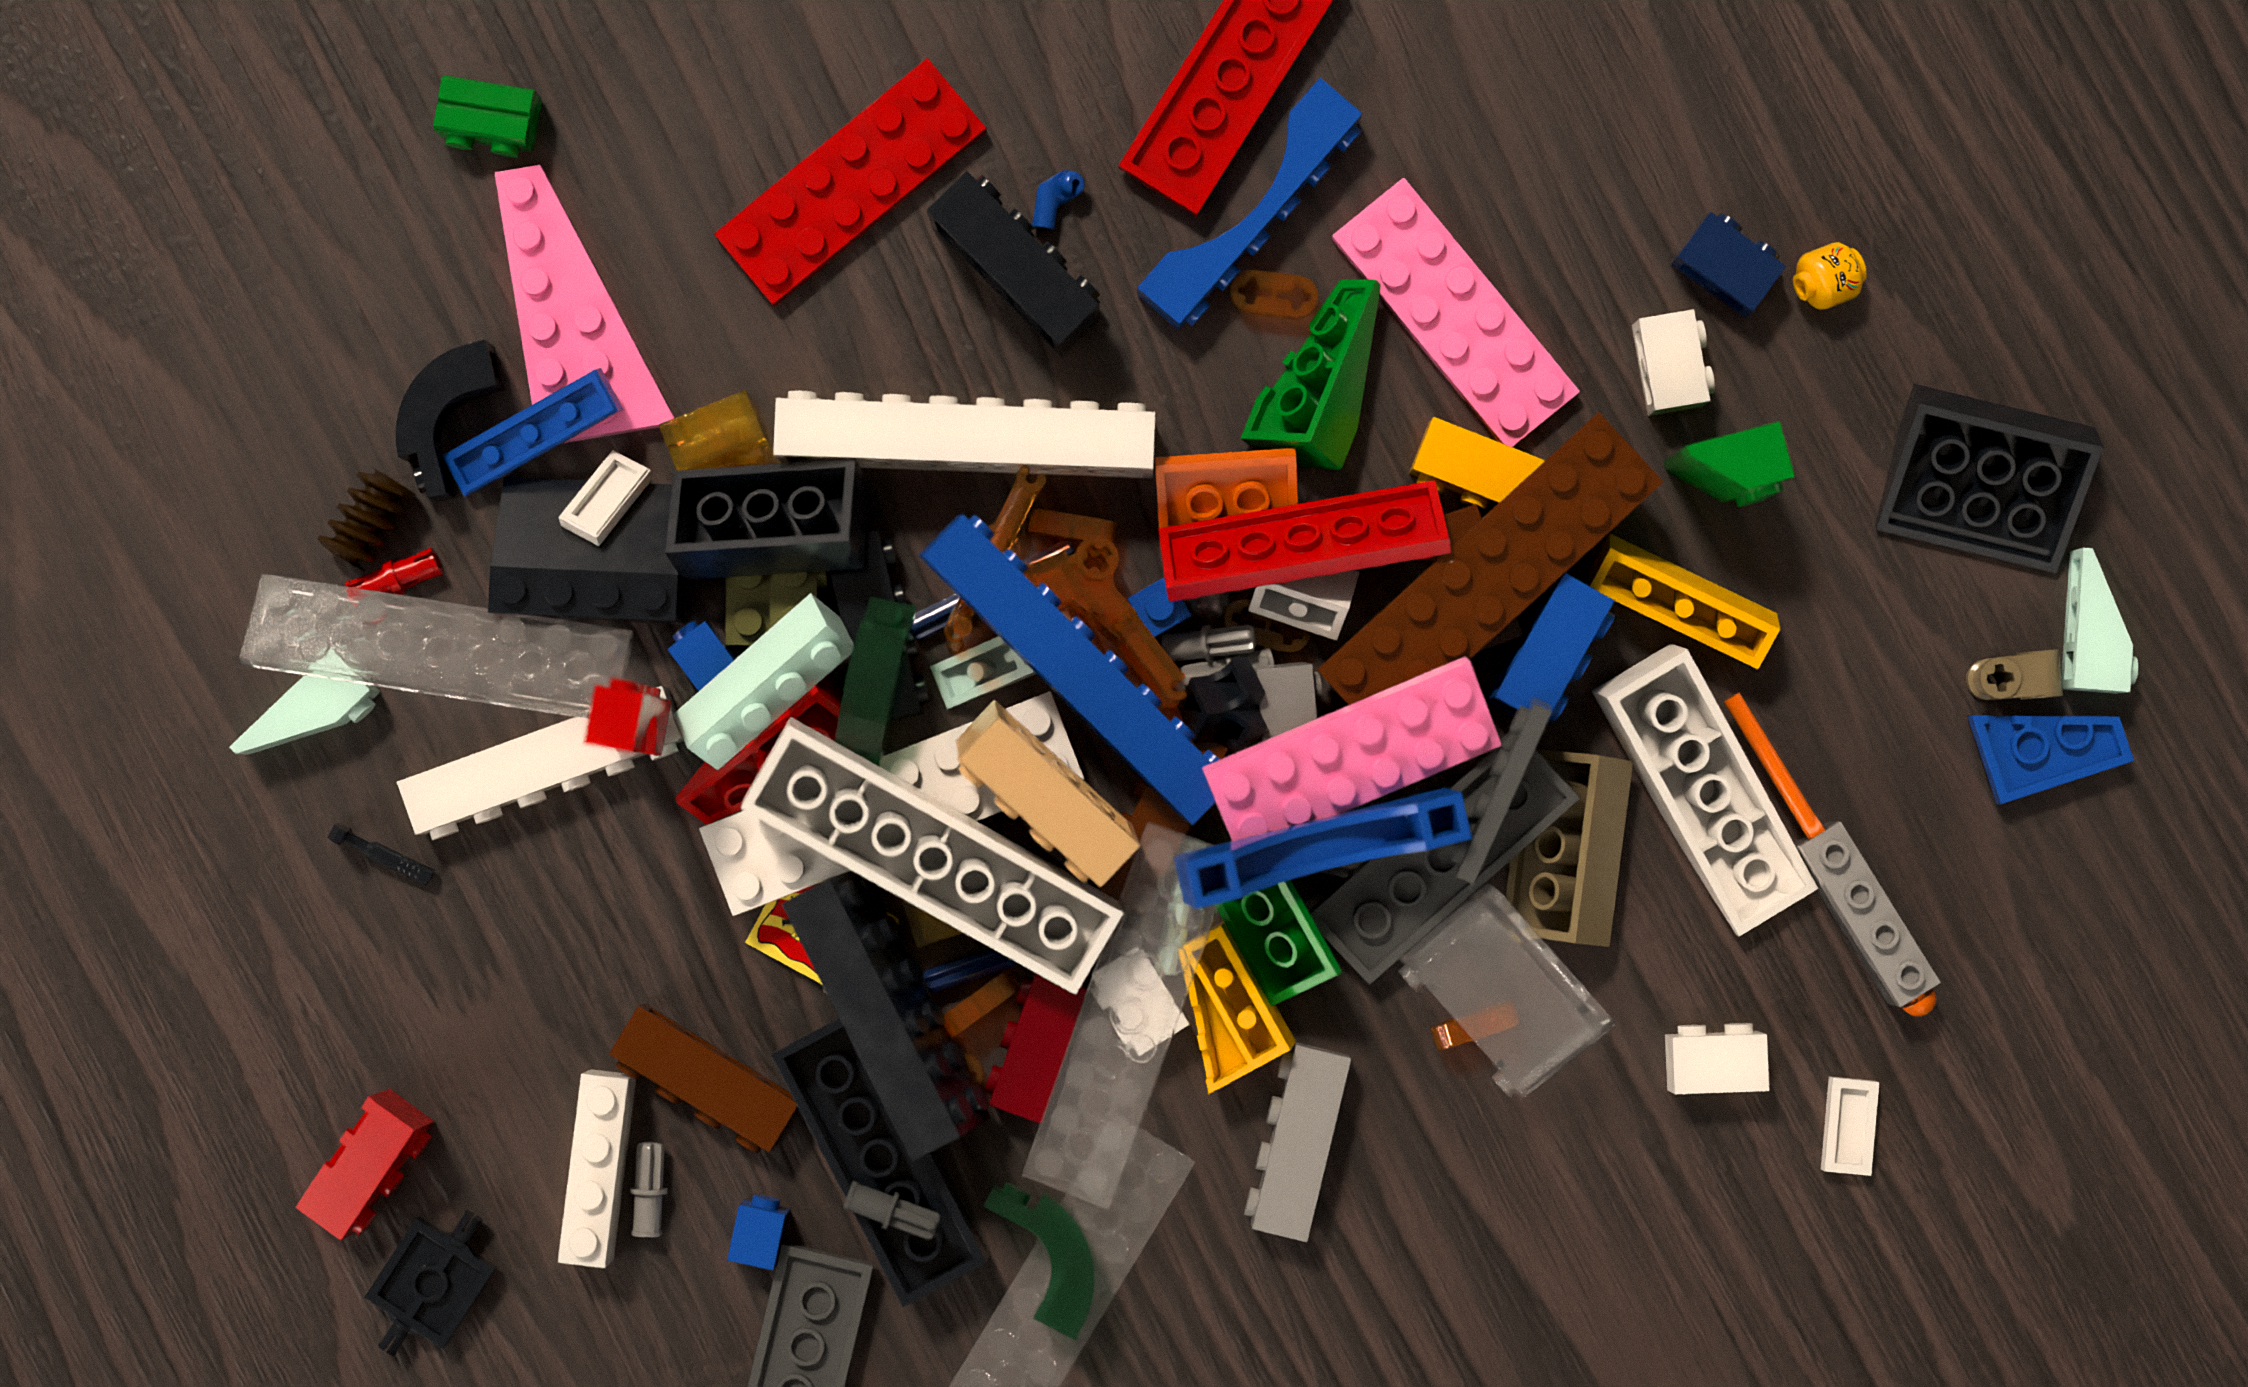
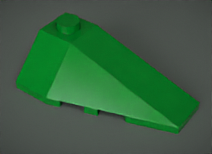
M1340 279L1309 323V329L1312 333L1297 353L1290 350L1282 363L1287 368L1273 388L1265 386L1257 397L1240 437L1243 442L1261 450L1295 448L1296 463L1305 468L1342 469L1358 429L1381 287L1377 280Z

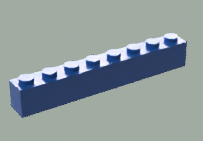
M964 514L957 515L918 556L1185 822L1193 825L1215 803L1202 767L1220 759L1209 749L1202 754L1190 742L1195 737V734L1176 716L1169 721L1157 709L1162 704V701L1143 683L1136 688L1124 676L1129 668L1112 651L1108 650L1103 655L1090 642L1095 637V634L1086 624L1076 616L1069 621L1057 609L1062 601L1044 583H1041L1036 588L1023 575L1028 570V567L1015 553L1007 549L1002 554L989 541L995 534L976 515H973L969 520Z

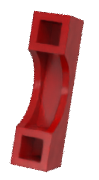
M610 678L609 687L595 685L584 744L661 756L672 701L660 698L661 689L637 682Z

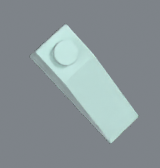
M2080 548L2070 551L2061 675L2062 689L2113 694L2130 692L2131 684H2134L2137 679L2138 660L2137 657L2133 656V643L2093 548Z
M1068 610L1062 611L1061 613L1071 621ZM999 636L930 666L947 710L1036 674Z
M331 649L229 748L235 754L249 755L345 725L350 720L357 723L375 707L372 699L381 691L343 652Z

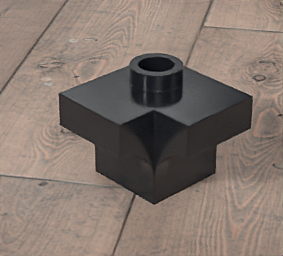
M1248 657L1233 658L1224 668L1216 673L1207 676L1191 677L1177 706L1185 725L1195 734V737L1192 739L1194 743L1216 742L1230 749L1233 754L1258 744L1267 728L1258 708L1265 695V691Z

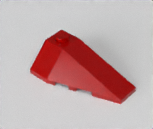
M828 674L718 771L707 762H704L675 799L679 806L706 825L742 810L741 805L746 793L790 717L854 753L873 740L876 735L873 729L866 725L864 717L835 679Z

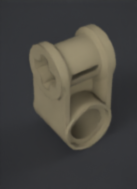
M2059 649L2015 653V656L1976 661L1970 666L1966 674L1968 690L1980 700L2019 697L2020 700L2063 696ZM1999 674L2000 683L1988 684L1987 675Z

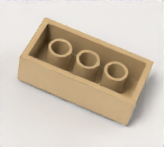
M995 699L956 740L957 760L961 764L958 768L960 772L976 787L980 788L985 783L992 789L993 793L997 796L994 802L1009 817L1015 820L1019 815L1022 816L1032 828L1029 833L1046 850L1051 851L1056 847L1067 859L1064 863L1065 866L1082 882L1086 883L1091 878L1098 886L1102 887L1140 847L1132 823Z

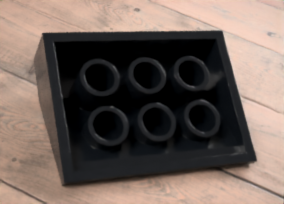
M1913 384L1899 425L1875 528L1883 532L2057 573L2103 451V444L2096 428Z
M504 477L490 564L488 613L504 617L683 624L685 580L681 579L665 554L672 484H648L601 545L597 546L562 527L558 518L587 481Z

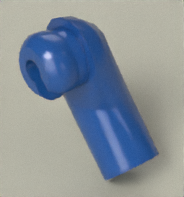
M1063 170L1038 186L1032 221L1034 229L1054 231L1057 208L1076 198L1084 190L1085 181L1080 173Z

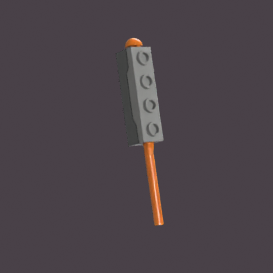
M1740 692L1724 701L1726 707L1806 836L1794 842V845L1819 888L1817 889L1818 893L1887 1004L1902 1007L1906 1013L1912 1016L1927 1015L1936 1004V993L1931 988L1941 982L1841 821H1828L1823 825L1821 824Z

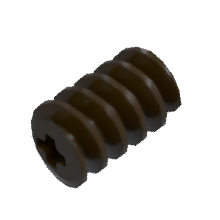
M373 468L375 470L373 474L357 473L356 476L365 486L364 490L348 488L347 493L355 501L354 506L338 504V510L346 518L344 522L328 520L327 524L336 534L334 538L319 535L317 538L328 551L363 571L365 570L358 563L359 560L374 562L376 559L375 554L368 545L384 546L386 543L378 529L394 530L396 527L387 514L390 512L403 515L406 511L397 499L398 496L413 499L415 496V492Z

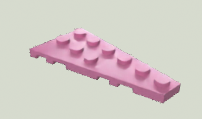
M535 165L494 172L532 405L591 371L602 368L623 410L564 443L678 424L543 167Z

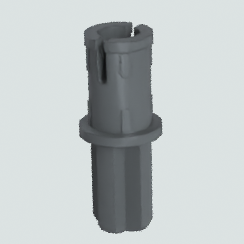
M853 1181L843 1210H849L883 1223V1229L887 1230L888 1226H892L927 1240L932 1239L940 1221V1215L937 1212L899 1199L900 1193L895 1192L894 1196L858 1184L856 1181Z

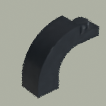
M486 340L453 348L431 361L410 384L399 408L395 433L398 457L407 462L418 460L419 465L413 468L417 487L420 493H426L427 498L435 502L455 498L448 466L442 457L444 455L443 435L450 417L461 405L472 399L505 391L494 346Z

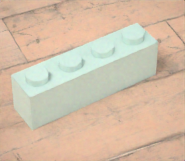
M810 593L673 714L687 748L717 771L856 650L840 616Z

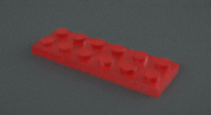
M1223 0L1119 163L1118 169L1197 218L1334 0Z
M926 58L715 232L714 235L770 303L776 307L987 133V128L932 62Z
M1435 480L1158 528L1169 602L1195 599L1201 596L1230 591H1242L1247 588L1276 583H1288L1293 580L1322 575H1334L1340 572L1368 567H1381L1386 564L1414 559H1427L1451 553L1449 535Z

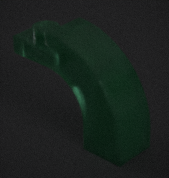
M870 596L864 619L861 620L850 659L839 711L835 742L880 767L889 738L897 683L915 620L916 606Z
M1007 1182L1003 1188L994 1184L984 1207L1035 1234L1044 1244L1050 1257L1051 1278L1034 1311L1033 1319L1076 1341L1089 1314L1095 1288L1094 1255L1083 1225L1062 1200L1044 1189L1038 1203L1034 1205L1028 1202L1031 1195L1023 1189Z

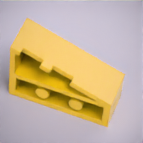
M1224 921L1192 938L1180 947L1191 1007L1193 1006L1199 1049L1202 1051L1207 1077L1208 1094L1291 1050L1296 1040L1277 1006L1270 1005Z

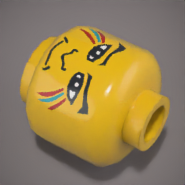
M1840 242L1830 243L1807 252L1800 257L1797 262L1796 274L1793 277V286L1801 300H1807L1811 306L1819 310L1829 309L1858 296L1862 290L1863 282L1866 280V266L1857 250L1849 248Z

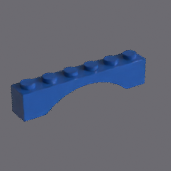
M1320 77L1289 113L1284 159L1273 185L1258 206L1238 225L1216 239L1189 249L1168 252L1137 287V295L1178 331L1186 322L1193 327L1210 308V305L1205 300L1217 287L1222 292L1225 291L1239 275L1241 270L1236 265L1248 252L1254 257L1267 243L1271 235L1266 230L1277 217L1284 222L1299 206L1301 200L1296 196L1304 186L1309 183L1312 187H1315L1332 167L1326 162L1337 148L1342 152L1347 151L1359 137L1362 131L1357 125L1360 123L1363 113Z
M1441 788L1173 857L1183 902L1194 909H1200L1243 898L1278 883L1315 872L1376 858L1426 851L1472 839L1462 792Z

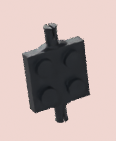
M465 1210L463 1217L452 1233L440 1230L420 1216L414 1220L364 1297L384 1310L388 1318L393 1322L382 1341L378 1344L381 1350L384 1351L388 1348L386 1353L395 1356L409 1333L423 1336L442 1349L447 1346L497 1269V1266L478 1255L471 1245L468 1244L480 1223L483 1222L481 1217L477 1215L472 1219L475 1213ZM472 1219L471 1223L469 1224V1226H468L467 1229L465 1230L466 1226L468 1225V1223H469L470 1220Z

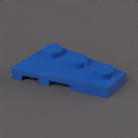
M1967 716L1996 804L2010 802L2134 761L2120 717Z

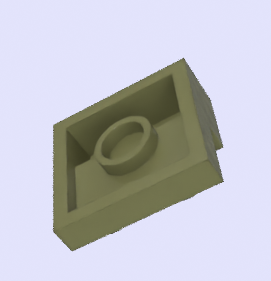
M829 571L726 577L725 645L751 646L810 593L820 600V589H828Z

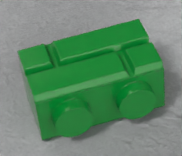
M443 75L441 77L438 104L433 123L434 131L440 137L446 138L445 145L453 148L472 150L473 144L479 143L491 145L490 151L494 154L518 157L519 150L528 152L534 150L536 126L539 121L542 103L541 97L532 89Z

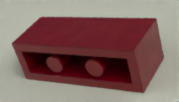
M1035 973L1034 979L1024 977L1015 1002L1024 1005L1018 1023L1009 1020L1000 1047L1008 1050L1002 1067L993 1064L984 1089L985 1092L992 1094L990 1106L1042 1124L1088 996L1089 987L1081 985L1075 995Z

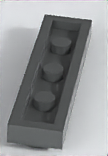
M1533 697L1528 708L1522 705L1519 706L1509 729V732L1516 734L1509 751L1502 748L1499 750L1490 771V775L1496 777L1489 794L1481 791L1472 810L1470 818L1477 820L1471 833L1472 839L1458 842L1453 852L1451 861L1458 863L1456 866V878L1474 885L1552 713L1551 704Z

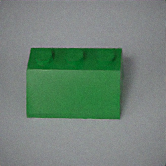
M1780 421L1688 445L1663 461L1667 472L1721 503L1736 500L1738 508L1765 501L1766 498L1783 492L1782 483L1795 477Z
M1291 880L1256 891L1243 898L1215 904L1216 909L1271 1006L1342 972Z

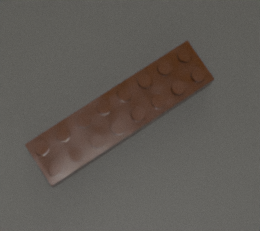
M1598 412L1450 547L1451 553L1441 555L1322 664L1317 671L1351 705L1465 656L1471 659L1664 481L1603 415Z

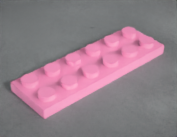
M1404 177L1332 235L1331 239L1361 276L1365 280H1377L1381 284L1379 298L1498 442L1513 447L1580 392Z
M1465 656L1202 767V770L1232 841L1341 814L1500 747L1502 744L1472 665Z

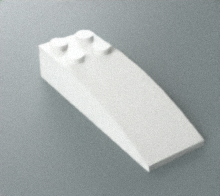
M1669 644L1592 690L1629 760L1633 761V767L1656 807L1737 936L1743 935L1819 889L1688 649Z

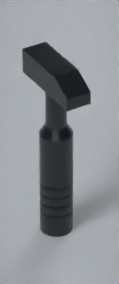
M340 823L334 824L328 836V839L338 845L342 843L350 845L364 852L368 859L427 886L434 869L414 859H410V857L404 856L379 842H368L350 833L351 829Z

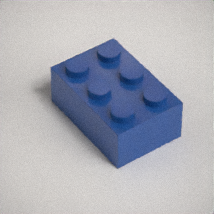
M1567 573L1561 575L1547 588L1523 631L1524 636L1519 638L1485 700L1515 716L1520 705L1528 708L1532 698L1535 697L1551 704L1552 713L1547 723H1550L1551 720L1555 722L1569 699L1568 696L1562 694L1569 682L1572 683L1574 679L1578 681L1591 661L1592 656L1586 653L1592 641L1595 642L1597 638L1602 639L1614 620L1615 615L1609 612L1614 600Z

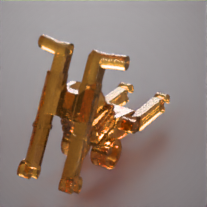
M1023 465L1019 469L1011 491L994 525L990 524L988 526L995 534L989 541L1002 554L1007 549L1013 552L1014 547H1012V544L1016 545L1018 541L1016 536L1031 506L1038 500L1046 482L1045 474H1039L1035 483H1028L1026 481V476L1029 474V467L1027 465ZM1099 536L1090 537L1084 540L1072 555L1068 556L1066 550L1035 563L1026 564L1028 570L1023 575L1036 588L1041 583L1050 588L1062 601L1057 607L1058 610L1069 606L1082 617L1084 624L1095 628L1109 640L1142 682L1162 701V704L1159 706L1160 708L1172 709L1178 705L1179 701L1186 697L1185 691L1173 690L1177 683L1185 678V674L1174 664L1138 617L1136 610L1118 592L1114 585L1113 575L1118 565L1119 556L1116 547L1111 541ZM1087 557L1092 561L1099 557L1103 565L1100 570L1097 567L1088 570L1083 563ZM960 597L944 627L946 648L952 653H958L964 648V636L968 635L972 630L971 619L975 613Z

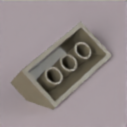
M1536 749L1576 791L1580 799L1510 860L1501 932L1576 944L1610 947L1633 761L1601 755Z

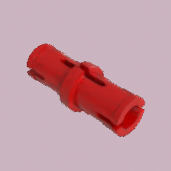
M430 547L397 562L393 560L382 563V568L346 581L345 587L347 588L346 592L355 609H359L392 594H395L396 597L406 594L407 588L425 580L441 576L444 572L440 567L442 565L433 547Z

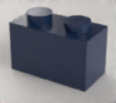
M1710 212L1698 225L1671 262V265L1743 318H1746L1756 309L1786 266L1778 261L1780 255L1771 246L1762 241L1754 243L1741 234L1742 227L1734 219L1722 213L1716 216Z

